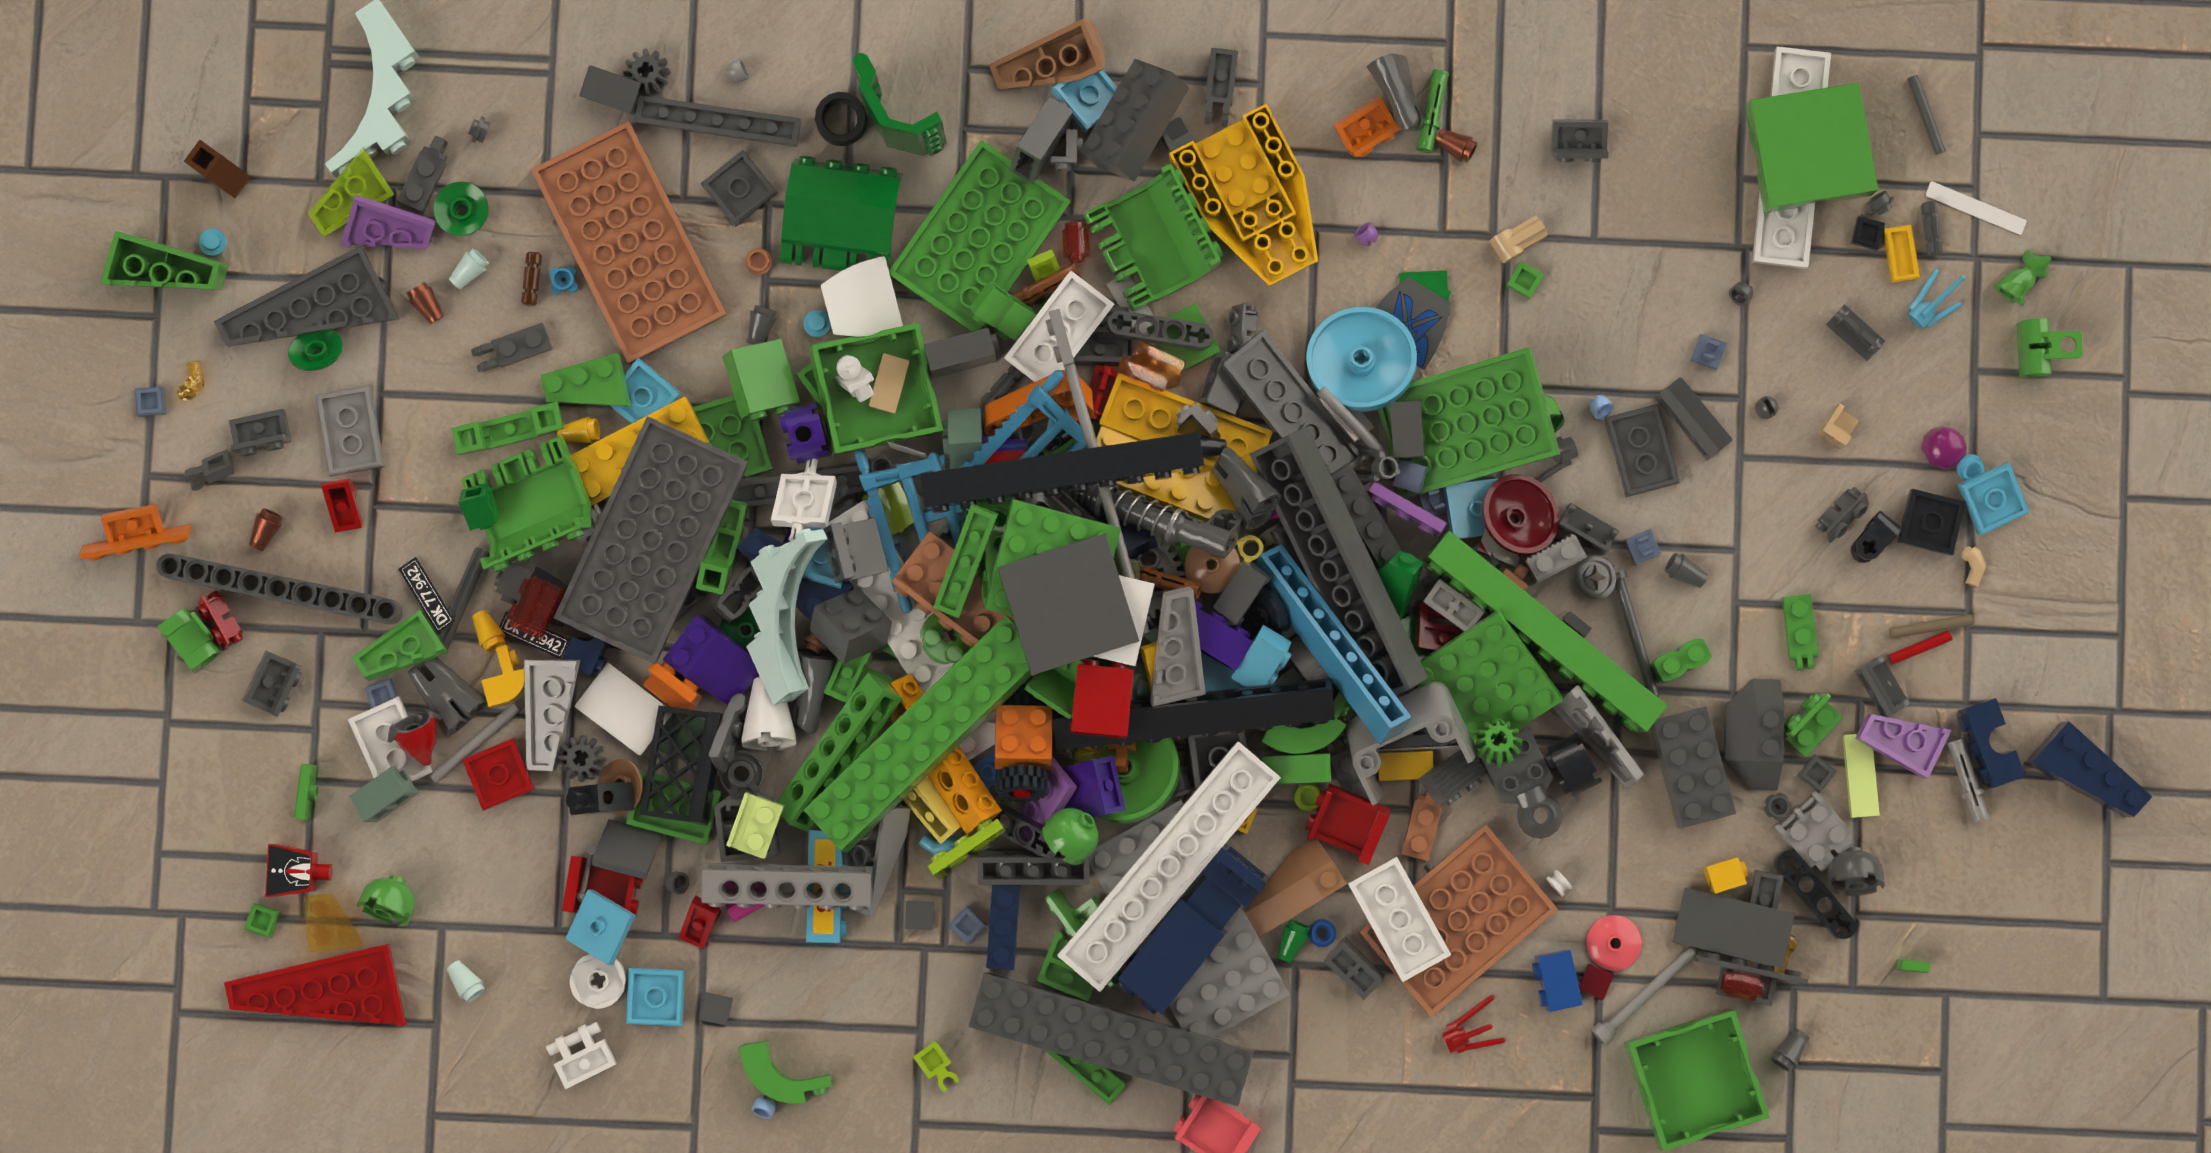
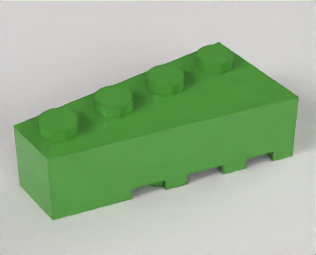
M115 231L100 284L222 290L229 264L132 234Z

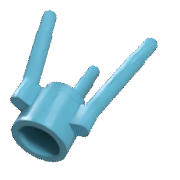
M1935 269L1915 301L1908 306L1911 310L1907 314L1910 320L1920 329H1924L1926 326L1930 328L1937 321L1960 308L1962 303L1957 302L1935 315L1937 313L1935 308L1966 279L1964 275H1961L1931 304L1926 300L1921 303L1939 274V270Z

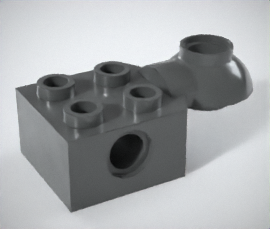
M1530 728L1519 732L1517 736L1522 739V746L1518 747L1521 750L1518 757L1512 756L1513 763L1508 764L1503 760L1502 766L1497 767L1495 760L1490 765L1486 764L1487 756L1479 758L1483 768L1486 769V775L1499 802L1518 804L1517 820L1523 832L1532 838L1543 839L1550 837L1558 831L1562 824L1563 813L1557 800L1546 793V789L1554 778ZM1500 741V742H1498V743H1496V744H1494V745H1495V746H1499V744H1500V743H1503V742ZM1537 808L1545 809L1548 815L1547 820L1542 824L1534 819V812Z
M736 751L727 771L719 772L721 784L729 792V796L714 807L721 862L759 858L734 847L726 846L745 792L774 802L772 796L760 791L764 781L765 770L760 759L748 751ZM738 766L747 767L750 773L748 779L742 780L736 775ZM777 828L766 857L777 856L780 853Z

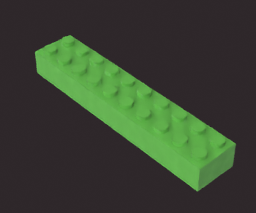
M1448 531L1442 534L1423 558V561L1427 564L1425 568L1436 577L1440 575L1449 580L1447 585L1458 593H1464L1470 598L1469 601L1490 615L1499 610L1524 645H1529L1535 650L1533 655L1545 664L1547 662L1552 663L1557 667L1555 669L1556 674L1566 681L1570 679L1577 683L1588 698L1592 697L1600 702L1598 707L1610 716L1613 714L1622 719L1619 722L1620 725L1629 732H1647L1668 706L1452 532Z
M1005 615L804 809L806 814L840 851L849 852L1032 676L1014 620Z

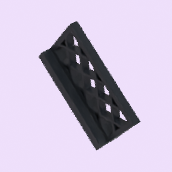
M658 706L639 815L708 826L717 777V770L708 754L723 714L712 711L704 712ZM665 713L675 714L681 722L669 732L663 725ZM681 715H685L688 717L686 719H683ZM696 717L705 718L704 729L694 735L687 724ZM684 727L691 736V739L679 747L672 738V735ZM666 739H669L676 750L663 759L658 752L659 745ZM695 742L700 749L699 756L692 762H689L682 751ZM679 754L686 763V766L674 774L667 765V762ZM664 766L671 777L658 786L654 780V773ZM688 770H691L695 776L694 784L685 790L678 778ZM672 782H675L682 793L669 802L662 790ZM659 793L666 805L658 811L648 810L650 799ZM684 797L690 803L688 816L679 815L673 807ZM670 809L673 814L664 812Z

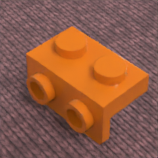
M1379 96L1333 125L1347 152L1354 157L1366 156L1373 150L1375 145L1391 140L1395 137L1396 132L1400 130L1383 99Z
M664 661L662 664L656 662V664H651L647 669L651 674L643 686L668 706L693 710L703 698V696L696 692L699 687L687 678L682 681L675 676L677 670Z

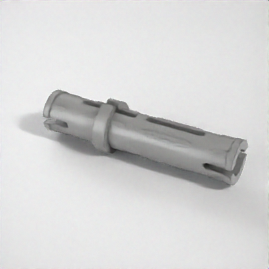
M1963 738L1947 743V745L1949 746L1962 786V799H1966L1972 822L1974 823L1988 819L1990 816L1982 796L1984 790L1979 787L1964 742L1965 739Z

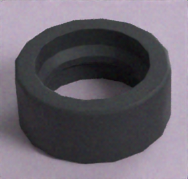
M835 92L829 94L820 101L816 108L815 122L818 132L825 141L832 145L848 146L854 144L862 138L867 129L868 118L864 105L856 96L850 93ZM839 103L851 106L857 114L855 128L844 135L831 132L825 123V116L829 108Z

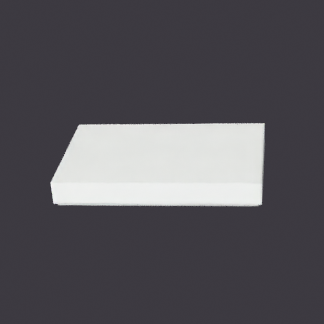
M1119 575L1139 642L1094 655V657L1136 666L1154 583Z
M607 663L574 707L636 754L642 756L653 740L658 706L666 705L613 665ZM665 713L663 722L664 726L673 714Z
M396 697L348 719V722L374 778L391 766H394L399 772L404 769L413 782L431 774L433 769L431 764L423 766L409 756L395 740L387 742L390 726L409 717L400 697Z

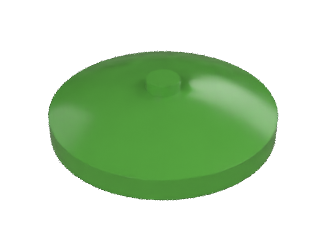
M1164 738L1155 743L1137 741V752H1128V773H1117L1126 810L1099 816L1098 818L1112 823H1133L1152 816L1165 806L1172 797L1180 776V759L1171 738ZM1108 745L1094 750L1082 747L1078 750L1077 758L1070 760L1069 766L1108 756H1113L1115 761L1116 752H1109Z

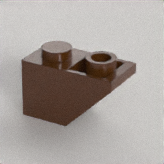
M202 140L197 142L184 160L187 165L235 199L251 179L250 175Z

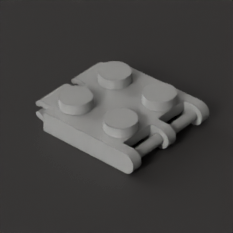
M1814 790L1810 794L1812 797L1799 808L1795 807L1792 810L1793 813L1781 824L1777 823L1773 827L1810 868L1815 866L1819 872H1822L1835 858L1830 851L1834 850L1839 855L1845 852L1847 848H1850L1854 842L1849 837L1852 833L1849 827L1820 794ZM1814 801L1817 802V803H1816L1811 809H1809L1805 814L1802 813V812H1803L1806 808H1808ZM1797 817L1798 820L1785 831L1784 828Z

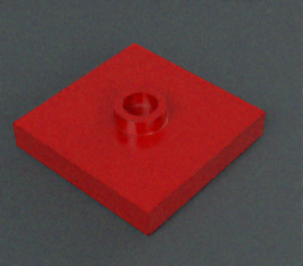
M515 738L462 759L482 811L536 790Z

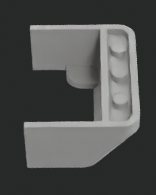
M1437 681L1430 682L1397 697L1412 718L1401 734L1382 744L1378 743L1358 715L1353 717L1347 724L1346 734L1353 766L1372 806L1377 804L1384 794L1375 776V773L1381 767V757L1377 749L1426 727L1430 737L1436 742L1445 743L1456 738L1467 763L1472 762L1478 754V750L1474 747L1473 739L1448 688L1443 683Z

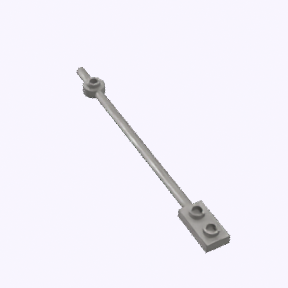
M1060 309L1049 311L1050 319L1045 320L1049 336L1055 335L1058 346L1053 347L1057 363L1063 362L1087 449L1098 447ZM1097 484L1108 525L1120 527L1110 488H1100L1099 484ZM1120 531L1115 551L1122 576L1135 579L1123 534ZM1147 620L1145 623L1143 634L1150 632Z

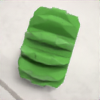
M1497 718L1495 719L1494 726L1486 722L1484 723V730L1477 731L1476 736L1478 739L1475 740L1474 747L1480 749L1477 754L1479 758L1487 756V765H1490L1493 760L1496 761L1497 767L1502 766L1503 760L1511 764L1513 763L1512 756L1518 757L1521 750L1518 747L1522 746V739L1517 737L1519 735L1518 728L1509 730L1511 725L1509 721L1504 726H1501L1500 720ZM1498 740H1501L1503 742L1500 743L1499 746L1494 745V743H1497Z

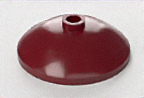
M1522 474L1506 475L1495 481L1484 495L1481 510L1483 523L1491 538L1503 549L1515 554L1530 555L1546 548L1555 538L1559 528L1558 507L1550 491L1538 480ZM1510 517L1514 518L1515 524L1510 520Z

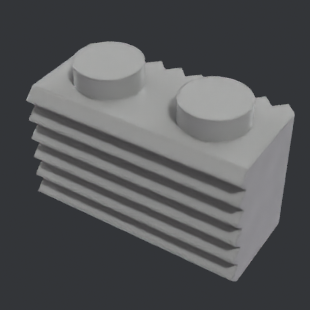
M1571 534L1559 542L1546 547L1544 550L1542 549L1540 552L1527 557L1523 561V565L1529 569L1528 574L1534 585L1582 561L1587 556L1576 535Z

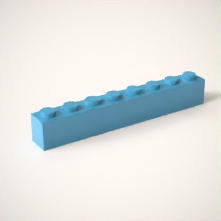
M1280 544L1260 554L1255 564L1272 577L1263 588L1268 590L1274 589L1279 592L1290 625L1378 743L1382 744L1401 734L1412 718L1284 546Z

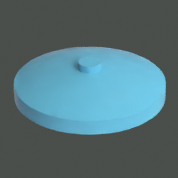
M1371 307L1348 308L1329 316L1312 334L1306 354L1307 371L1311 383L1317 392L1325 386L1347 410L1356 412L1373 411L1395 402L1409 388L1416 372V346L1407 327L1388 312Z

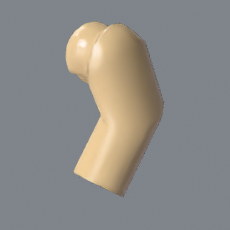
M1967 546L1961 553L1962 559L1968 561L1971 567L1965 584L1979 588L1986 570V563L1981 550L1977 547Z

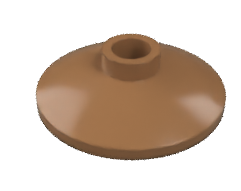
M1192 547L1185 559V572L1188 580L1201 582V591L1205 593L1223 592L1240 567V558L1235 548L1226 558H1222ZM1209 560L1217 562V567L1214 570L1207 568Z
M626 759L611 761L601 773L599 784L632 782L634 808L637 806L642 794V779L639 770L632 762ZM611 793L603 794L604 803H611ZM630 810V811H620V812H611V813H613V814H618V815H623V814H627V813L631 812L632 810Z

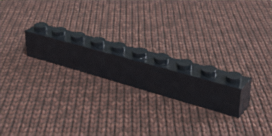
M1195 432L922 473L921 480L925 507L928 510L933 509V513H943L950 511L949 506L960 505L961 509H969L972 504L977 505V502L988 501V505L1005 503V498L1016 497L1018 501L1029 500L1033 498L1032 494L1042 492L1044 497L1060 495V490L1071 488L1072 492H1083L1088 490L1089 485L1099 484L1100 488H1109L1116 486V481L1127 480V484L1144 482V477L1155 476V480L1172 478L1171 473L1182 471L1183 476L1199 474V469L1205 468L1200 433Z
M1330 678L1209 691L1205 695L1158 706H1152L1150 698L1131 700L1126 739L1071 734L1070 724L1072 719H1068L1064 715L1059 714L1055 709H1052L1056 750H1063L1065 752H1073L1082 747L1100 749L1110 744L1128 746L1137 741L1155 743L1164 738L1174 737V739L1182 740L1189 738L1191 735L1201 734L1202 736L1209 737L1216 735L1218 732L1229 731L1236 734L1242 733L1246 729L1269 730L1274 726L1297 727L1301 723L1325 724L1329 720H1335Z

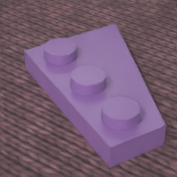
M355 195L341 246H351V244L365 245V247L392 245L394 248L427 249L436 221Z
M1375 481L1369 489L1368 494L1372 497L1371 499L1374 504L1384 509L1387 506L1394 510L1395 515L1406 522H1413L1428 535L1435 536L1438 539L1441 537L1447 524L1445 521Z
M1867 714L1855 739L1921 778L1928 779L1952 730Z
M1053 756L1051 769L1046 770L1048 772V795L1037 801L1032 799L1031 802H1026L1025 800L1021 814L1044 826L1048 818L1057 811L1064 809L1077 788ZM1024 826L1023 835L1027 840L1032 839L1033 833L1028 826Z

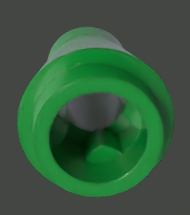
M1290 919L1288 924L1284 925L1277 957L1292 963L1299 950L1309 938L1308 932L1310 928L1303 923Z

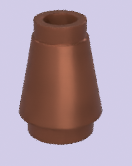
M1443 128L1435 139L1436 144L1460 162L1462 160L1469 162L1478 144L1473 141V137Z
M426 282L406 293L410 298L408 300L410 304L430 325L444 316L432 287H428Z
M262 508L261 512L256 514L249 546L264 551L281 528L282 524L280 522L283 517L276 512Z

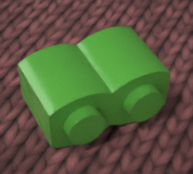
M988 281L970 306L974 313L973 319L984 327H987L988 324L995 327V333L1005 340L1012 338L1017 341L1036 316L1030 306Z
M1694 639L1681 645L1676 651H1671L1657 657L1651 662L1650 666L1657 682L1666 683L1679 678L1686 671L1703 666L1711 659L1712 655L1704 639Z

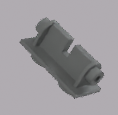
M1246 303L1232 306L1228 317L1230 337L1227 340V352L1233 354L1253 337L1247 336V331L1256 332L1258 312L1255 311V306H1246Z
M1845 304L1826 324L1866 361L1885 342L1881 336Z
M1853 487L1851 490L1847 489L1835 501V505L1841 510L1837 512L1830 506L1817 519L1818 523L1815 527L1821 533L1826 531L1830 543L1836 537L1840 538L1848 530L1849 524L1855 518L1858 519L1865 514L1869 505L1865 492L1861 494L1856 487Z

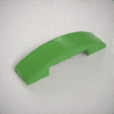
M558 402L533 407L528 411L484 422L477 421L451 428L457 455L516 444L564 429Z

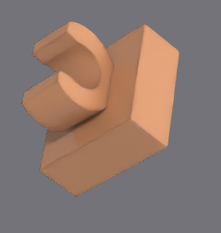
M1522 563L1517 566L1513 573L1507 568L1503 570L1502 573L1523 590L1527 588L1528 585L1522 579L1529 572V569Z

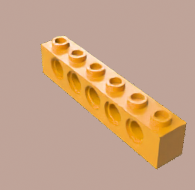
M911 673L890 683L892 688L902 697V700L889 717L893 723L924 694ZM959 746L928 775L966 835L977 831V827L988 819L993 820L1002 811Z

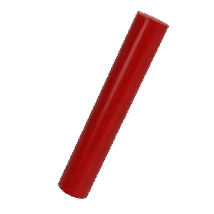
M1945 631L1888 655L1890 663L1894 665L1953 640L1952 635L1949 631Z

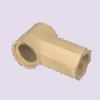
M1535 215L1517 227L1506 229L1497 234L1489 242L1501 262L1506 264L1524 252L1523 250L1548 236V233L1542 221Z

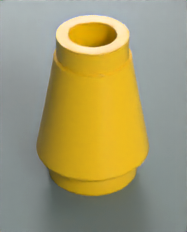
M589 416L564 424V429L557 431L558 436L561 435L565 442L593 443L594 440L600 439L599 422L596 418L591 419Z
M481 610L472 616L480 648H484L486 653L494 652L496 647L506 644L504 639L506 635L487 610Z

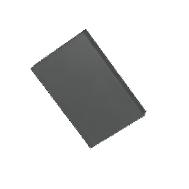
M1658 404L1604 418L1626 498L1680 483Z

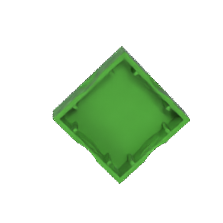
M1859 82L1752 99L1746 104L1745 111L1751 144L1757 158V178L1764 213L1800 208L1815 202H1837L1868 197L1878 191Z
M919 323L881 330L870 336L848 337L814 344L808 348L832 456L888 445V442L897 443L935 435L943 431L935 392L928 377V360ZM883 353L909 360L895 414L868 407L870 398L859 402L856 397H852L847 390L839 386L834 378L839 375L836 370L839 359L846 355L857 358L861 366L871 372L874 378L873 381L869 382L872 389Z
M1726 1009L1624 1042L1659 1150L1664 1152L1701 1140L1717 1131L1733 1130L1770 1118L1758 1079L1754 1075L1749 1063L1747 1045L1735 1010Z

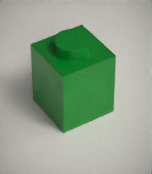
M485 483L462 489L458 503L470 531L478 528L485 530L496 524L500 510L489 484Z

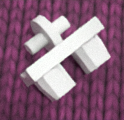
M846 355L840 358L836 366L839 375L834 377L837 384L847 390L852 397H856L859 402L872 397L874 392L869 382L873 381L874 378L871 372L863 368L859 360L853 356Z

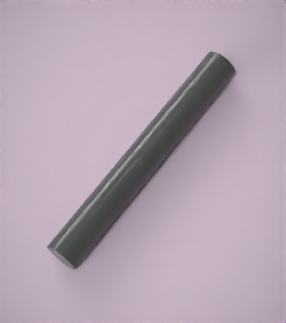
M1918 75L1911 76L1907 80L1935 155L1941 154L1946 150Z

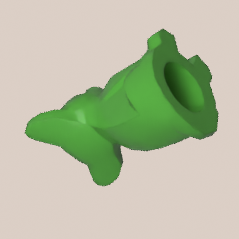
M2026 250L2023 255L2025 267L2009 272L1999 283L1994 285V289L2005 297L2007 301L2013 304L2016 302L2023 306L2025 304L2024 296L2034 286L2036 278L2044 279L2048 276V264L2051 261V257L2033 256L2032 252Z

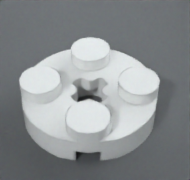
M588 954L578 960L570 976V988L574 997L580 1003L591 1008L601 1009L613 1005L626 990V972L623 965L617 959L613 965H607L591 954ZM596 972L600 976L604 975L606 981L603 982V987L600 989L598 985L592 986L591 980L594 979Z

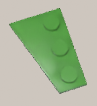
M419 609L354 655L352 659L367 681H371L449 652L425 614Z

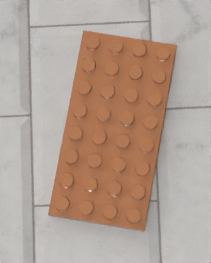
M629 121L531 169L629 365L638 358L642 359L727 316Z

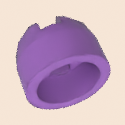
M1367 222L1355 231L1354 237L1363 246H1371V241L1374 243L1377 241L1378 232L1371 222Z

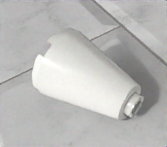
M759 675V677L753 680L741 744L746 749L767 751V747L776 746V751L792 748L796 745L797 737L788 703L773 705Z

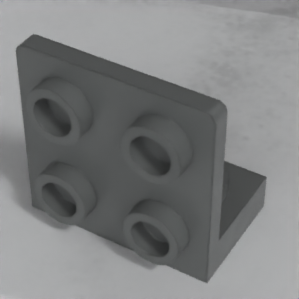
M874 518L844 525L841 522L834 523L823 529L827 537L825 545L835 584L888 571L878 527Z

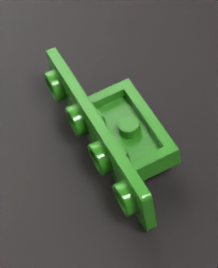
M1059 888L1045 897L1049 909L1059 917L1070 937L1078 931L1100 904L1097 897L1093 896L1075 910ZM1120 970L1107 983L1110 988L1119 982L1118 978L1122 974Z

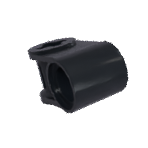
M1880 510L1852 544V557L1859 563H1866L1875 559L1895 539L1902 528ZM1865 544H1867V545L1869 546V548H1868V552H1869V553H1867V554H1864V552H1863V550H1864V548H1865L1863 545H1865Z

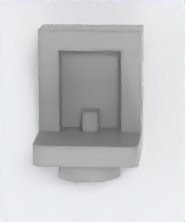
M1066 129V157H1050V167H1055L1056 171L1066 172L1071 171V167H1077V154H1082L1080 150L1083 147V138H1077V130Z
M1197 403L1192 407L1188 404L1185 405L1176 414L1178 419L1175 425L1178 428L1182 427L1191 418L1207 436L1211 437L1218 431L1219 427L1216 425L1218 419L1209 409L1204 411Z

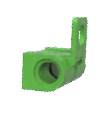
M2044 318L2027 319L2017 323L2019 378L2048 377L2052 375L2051 360L2077 359L2082 357V333L2080 331H2050L2049 319ZM2064 337H2070L2075 341L2076 347L2073 352L2068 353L2062 350L2060 343Z
M187 608L182 609L158 626L194 674L212 662L221 653L212 641L214 636L194 611L190 613Z
M870 652L845 664L838 659L824 694L846 703L867 673L886 680L889 684L894 679L868 668L874 655Z

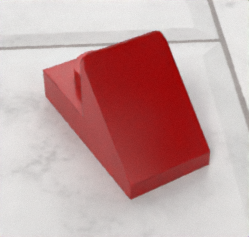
M350 479L321 483L335 533L362 528L363 521L356 501L357 487Z
M695 895L678 938L704 949L721 914L720 907H711L709 903H702V898Z

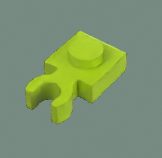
M936 1040L913 1056L928 1079L935 1075L938 1077V1086L943 1092L948 1090L944 1085L946 1077L953 1078L956 1084L959 1082L958 1075L953 1071L947 1070L946 1067L952 1061Z

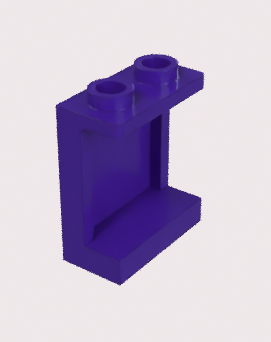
M1113 756L1063 767V770L1077 786L1064 809H1079L1090 814L1093 818L1126 810Z

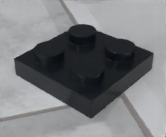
M1910 489L1901 524L1902 530L1899 533L1897 543L1949 556L1954 555L1966 502Z

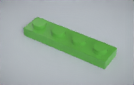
M975 504L970 506L934 603V609L957 618L961 616L999 515L998 513Z

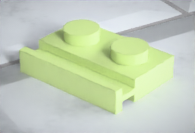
M745 792L726 846L734 847L740 851L765 859L784 805Z

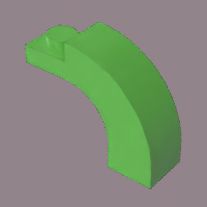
M736 500L731 501L710 549L701 562L696 589L721 595L726 591L739 553L737 546L742 541L748 503Z
M1339 691L1334 700L1335 720H1329L1325 724H1317L1304 729L1286 727L1285 725L1274 726L1272 729L1267 730L1261 742L1263 745L1286 755H1310L1320 752L1336 742L1346 730L1347 724L1339 721L1340 716L1344 718L1347 716L1351 705Z
M769 1040L739 1046L743 1068L752 1084L763 1094L776 1101L789 1104L806 1103L808 1101L806 1091H810L811 1096L828 1093L827 1088L833 1086L831 1074L802 1080L784 1076L773 1063Z

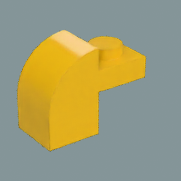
M509 645L496 647L503 674L481 680L488 707L490 708L510 704L518 700L525 692L524 668L517 670L516 666L520 665L516 649L512 650Z

